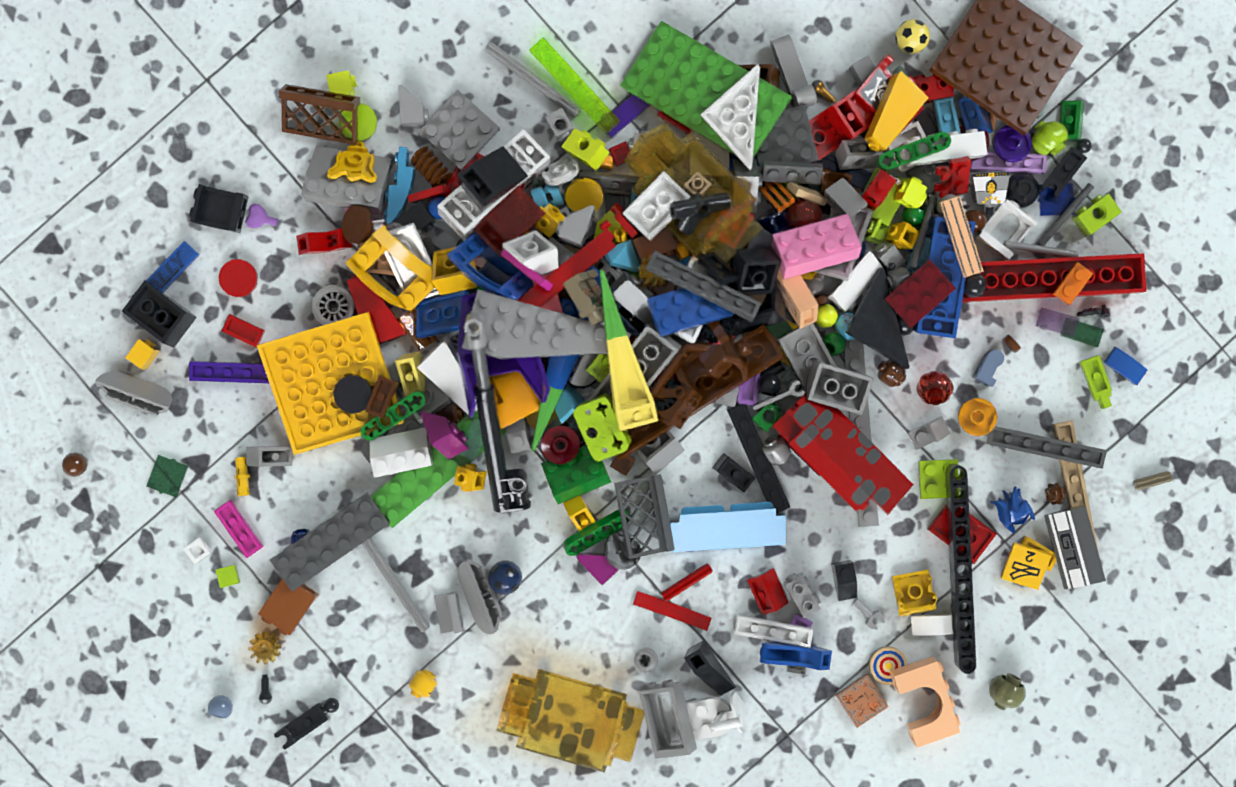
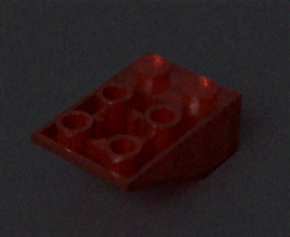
M517 186L486 214L473 230L499 257H502L501 252L504 250L502 244L528 234L546 213L520 186Z

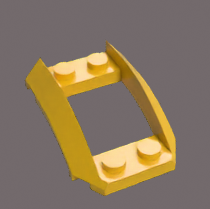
M383 225L346 261V265L367 287L381 298L396 307L412 311L435 288L431 281L432 266L427 265L416 257L396 237H393L387 231V227ZM386 251L406 268L418 275L398 297L384 288L367 272Z

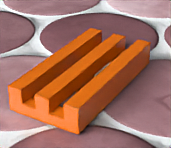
M766 182L764 188L759 187L760 192L779 213L795 202L793 196L780 182ZM776 186L789 201H786L774 187ZM769 190H770V191L778 198V200L783 204L782 206H780V205L771 197V195L768 193Z

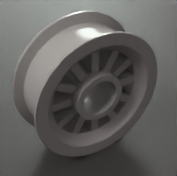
M337 285L323 287L313 298L312 312L316 320L322 325L339 321L338 315L341 318L340 320L356 315L357 310L351 293L343 287ZM333 302H337L339 305L338 310L332 312L330 309V305Z

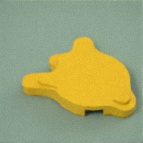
M357 141L356 145L351 144L347 146L346 151L341 153L340 150L337 153L336 163L328 169L327 176L330 179H336L342 175H347L349 181L364 179L369 183H373L377 180V175L373 171L375 164L373 153H368V149L363 142Z

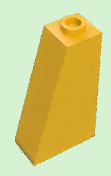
M902 71L892 75L865 136L864 140L873 151L881 152L886 150L928 99Z

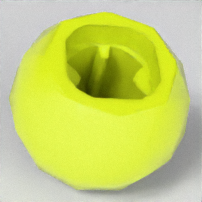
M830 304L820 305L818 307L816 324L822 328L832 327L838 319L836 308Z

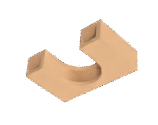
M931 656L889 671L894 688L899 694L920 687L932 688L936 692L937 704L934 711L925 718L906 724L911 741L917 748L960 733L958 726L961 723L958 715L954 714L953 708H955L952 697L948 695L949 685L947 680L943 679L942 672H944L940 661Z

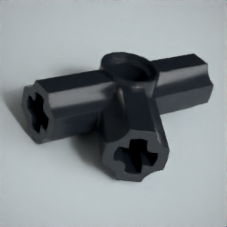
M727 192L708 196L696 193L689 199L670 203L669 210L673 220L681 219L677 225L679 230L691 235L702 219L707 218L711 213L730 209L731 202Z

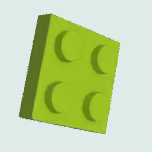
M958 459L918 461L920 499L947 498L946 468L950 464H958ZM958 468L953 471L952 475L954 478L959 476ZM959 488L954 490V497L960 495Z

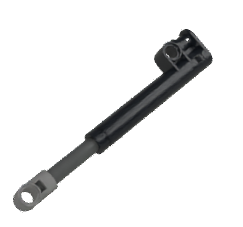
M470 312L466 316L464 329L467 334L468 346L472 349L477 381L474 391L493 509L498 513L523 511L531 507V501L527 498V474L522 469L507 470L495 390L494 385L490 384L484 348L486 346L484 318L479 312ZM470 322H477L479 325L472 326Z

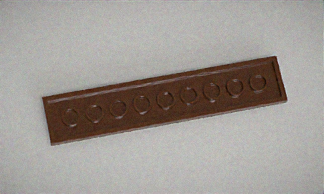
M764 324L738 340V342L743 340L752 346L750 350L753 353L742 357L749 369V379L784 358V355ZM735 364L718 379L711 375H705L697 379L695 384L703 398L689 417L746 382L742 380L741 370ZM658 413V421L627 429L631 442L625 452L617 454L619 460L624 459L671 429L661 422L663 418Z

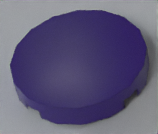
M1008 125L1002 127L993 139V149L996 155L1007 162L1023 160L1028 156L1032 148V139L1029 133L1023 136Z

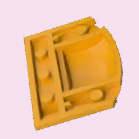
M511 372L489 377L490 384L494 385L500 429L539 410L540 405L537 404L538 397L521 373Z

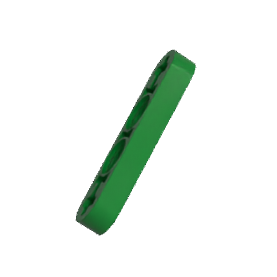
M939 132L887 151L878 157L877 166L883 171H889L941 152L951 145V137L946 132ZM939 137L946 140L943 146L938 144L933 147L932 143L938 141ZM920 143H925L928 146L927 153L919 152L918 145ZM901 150L909 151L910 158L908 160L901 159ZM895 156L896 160L889 163V167L887 164L882 163L884 157L891 159Z
M420 390L413 391L389 407L386 416H389L391 419L390 425H383L381 418L375 416L362 426L360 430L361 436L366 440H373L422 408L427 401L426 394ZM414 395L422 397L421 404L416 402L410 407L409 403L414 400ZM398 405L406 407L407 413L405 415L397 413L396 408ZM377 423L378 428L373 431V435L371 433L367 434V426L370 429Z
M624 508L625 514L631 516L629 511ZM619 509L568 537L563 542L566 554L575 556L620 531L622 524ZM610 525L608 529L601 530L603 526ZM593 534L592 538L585 539L587 535Z

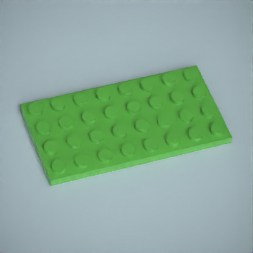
M661 21L620 87L735 155L700 114L749 71ZM759 78L753 158L792 99L789 94Z

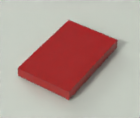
M946 503L927 530L949 546ZM957 507L955 509V516L961 514L962 508ZM969 513L972 564H975L997 534ZM959 526L956 528V535L962 533L963 527ZM963 545L958 546L956 552L962 553L964 550Z

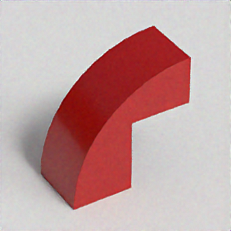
M342 228L328 232H307L296 236L299 255L333 252L353 247V244L344 238Z

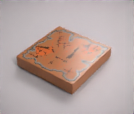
M867 674L835 694L857 728L889 707Z

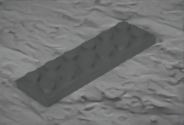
M367 492L270 558V562L291 591H294L388 526L389 522Z

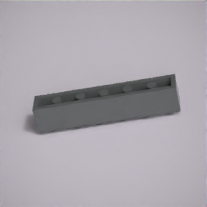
M625 271L610 286L613 298L645 325H648L651 321L654 323L647 304L648 298L655 297L654 292L648 286H642L640 280L635 275H629ZM675 334L669 335L680 345L690 343ZM698 334L694 343L709 344V341L701 334Z

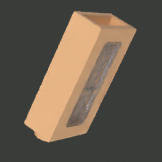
M779 268L776 282L782 299L798 327L801 329L816 322L818 303L801 275L784 279Z

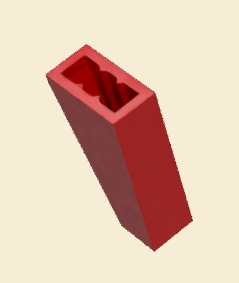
M355 274L350 276L351 279L346 280L358 315L369 312L379 345L408 335L404 326L383 298L367 287Z

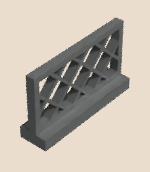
M661 474L614 483L627 558L633 559L675 550ZM642 481H648L649 488L645 494L637 489ZM628 485L632 488L627 498L621 494L620 486ZM635 491L643 496L638 505L630 500ZM646 499L652 504L649 513L640 508ZM627 503L636 508L631 516L625 514L624 511ZM638 510L647 515L641 524L633 519ZM649 518L655 521V527L652 532L644 527ZM631 521L639 526L634 536L628 532L627 528ZM642 529L650 534L645 543L637 539ZM652 537L658 540L659 548L652 549L647 546ZM634 541H637L642 545V548L638 553L632 554L631 546Z

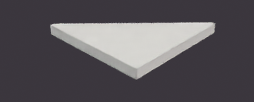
M758 64L700 114L749 170L752 169L760 75V66Z

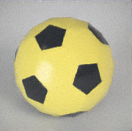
M917 19L903 22L896 31L895 40L897 46L907 54H916L923 51L930 40L929 28L925 23Z

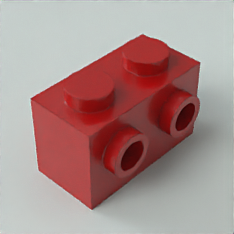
M932 74L933 76L925 77V75L914 77L916 80L914 84L928 97L924 104L955 96L953 87L935 74Z

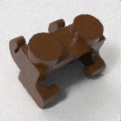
M828 168L823 169L819 184L822 186L820 194L824 196L825 189L842 178L851 184L853 175L847 172H834Z

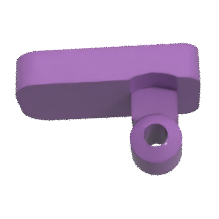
M760 373L738 386V404L750 406L756 404L758 395L757 382Z

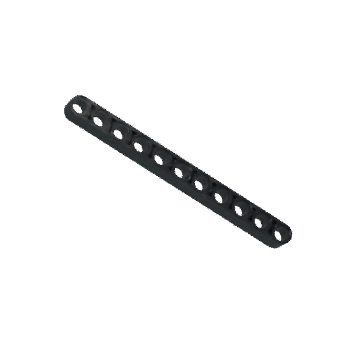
M953 463L947 466L945 475L954 662L961 672L971 674L976 669L968 475L964 467ZM959 468L960 475L954 478L952 475L953 471ZM960 488L961 494L954 497V490ZM957 507H961V508H962L961 514L958 515V516H955V514H954L955 509H956ZM959 526H962V527H963L962 533L959 534V535H956V533H955L956 528L959 527ZM960 545H963V547H964L963 552L960 553V554H957V553H956L957 547L960 546ZM964 564V570L958 573V566ZM964 583L966 585L965 589L959 592V585ZM965 602L966 608L959 610L960 604ZM966 621V628L960 629L961 623ZM968 641V645L965 648H961V643ZM968 659L969 664L962 667V662Z

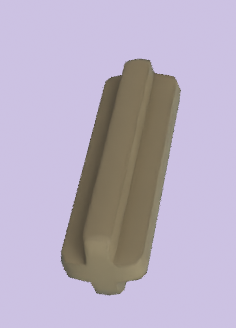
M1166 471L1134 480L1133 484L1136 490H1142L1171 482L1173 478L1171 472Z

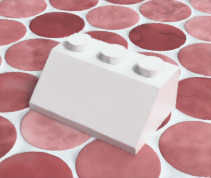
M868 251L858 259L853 266L849 280L841 279L828 294L829 302L842 313L847 310L850 312L857 305L856 299L859 296L863 297L865 295L868 285L872 282L878 269L882 267L873 253Z
M425 427L369 440L370 461L374 478L434 465L430 441Z

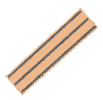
M960 196L939 202L962 276L965 278L983 272Z

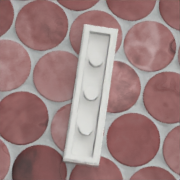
M738 614L734 634L811 648L814 628Z

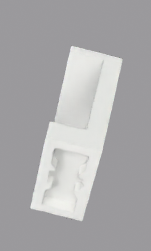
M1006 200L1004 203H1001L994 212V215L986 222L985 227L974 237L1003 261H1007L1013 256L1014 249L1006 248L990 235L1000 220L1008 214L1017 217L1019 227L1008 240L1013 242H1021L1030 229L1038 224L1034 221L1035 218L1031 214L1021 211L1019 209L1020 206L1012 200Z

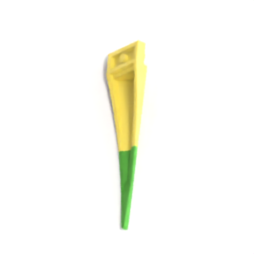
M600 269L613 410L615 411L618 429L623 431L656 422L658 418L654 400L628 339L605 273Z

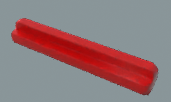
M706 563L662 591L661 594L665 601H669L713 572L711 566Z

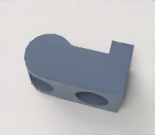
M999 350L986 352L972 378L988 387H993L997 380L992 377L997 367L1004 362L1003 353Z

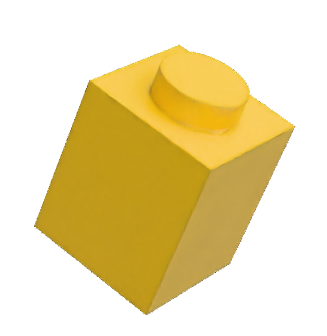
M148 338L146 340L138 339L125 358L140 369H148L160 350L156 348L157 344Z

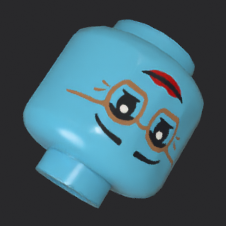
M852 312L840 314L835 324L836 331L848 341L855 339L845 333L854 316Z

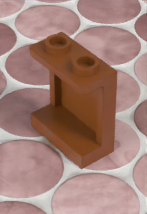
M282 578L258 614L265 623H272L278 627L277 630L280 633L291 635L320 594L305 584L291 591Z

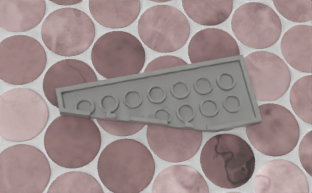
M481 290L477 291L472 312H479L484 318L486 346L484 348L486 355L499 359L516 357L608 354L604 325H591L590 321ZM470 322L472 326L479 325L477 322ZM626 332L629 339L631 333ZM466 334L462 348L472 351L468 346Z

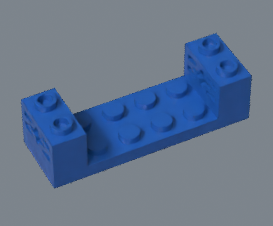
M932 216L929 236H932L928 260L930 259L956 289L916 323L914 332L956 339L966 277L962 276L945 218ZM968 221L973 237L975 222Z

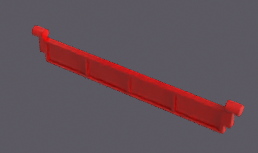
M606 219L599 225L603 231L601 234L545 277L547 281L553 284L550 291L537 284L517 301L537 307L543 306L565 288L564 282L578 273L585 272L614 249L616 245L612 240L615 236L608 229L611 226L609 221Z

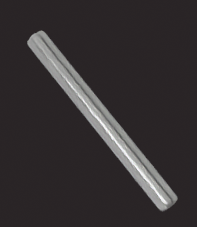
M490 42L486 46L485 50L487 53L573 117L579 115L581 112L580 107L494 43Z
M370 537L362 545L420 632L426 631L430 625Z

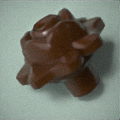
M1058 483L1048 484V488L1045 489L1046 499L1052 505L1062 504V500L1065 499L1064 488L1060 487Z

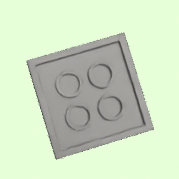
M457 90L424 125L419 133L463 171L464 167L498 133L500 127Z

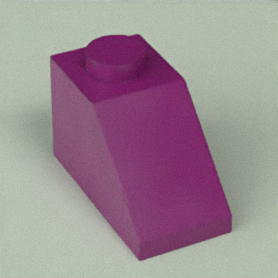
M579 553L576 555L579 562L601 585L605 584L619 571V569L613 567L607 561L605 554Z

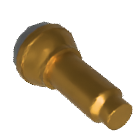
M815 80L812 82L815 93H820L832 104L836 101L834 96L825 88L823 81Z

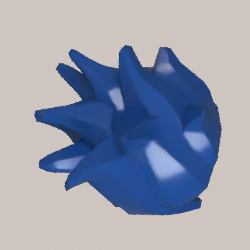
M1014 486L1010 495L1005 490H1002L1004 500L998 498V501L990 502L997 507L1001 523L1012 533H1015L1014 525H1025L1029 515L1033 521L1035 520L1032 507L1027 500L1022 498L1020 488L1017 489L1016 486Z

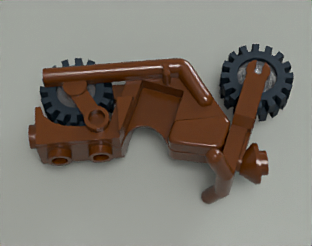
M733 316L704 324L700 330L701 335L709 342L718 343L719 340L722 345L683 344L660 378L655 380V385L653 383L650 385L653 387L649 391L654 400L656 413L663 418L661 422L671 428L674 425L681 429L703 398L695 384L698 378L711 375L718 379L735 364L741 370L742 380H749V369L742 357L753 353L750 350L752 346L743 340L741 342L736 341L735 343L731 336L733 334L731 328L735 329L733 324L735 319ZM674 372H675V373H676V377H675L674 380H673V379H671V377H672V375H673Z

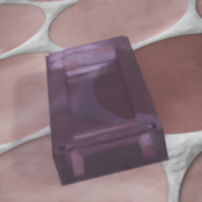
M1041 307L1035 326L1074 337L1079 318Z

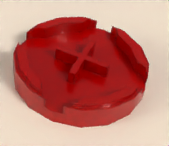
M233 259L226 262L220 269L218 276L222 290L234 297H245L255 290L258 281V273L255 267L242 259Z

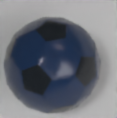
M509 560L499 561L490 569L488 582L496 593L508 595L514 593L522 584V572L514 562Z

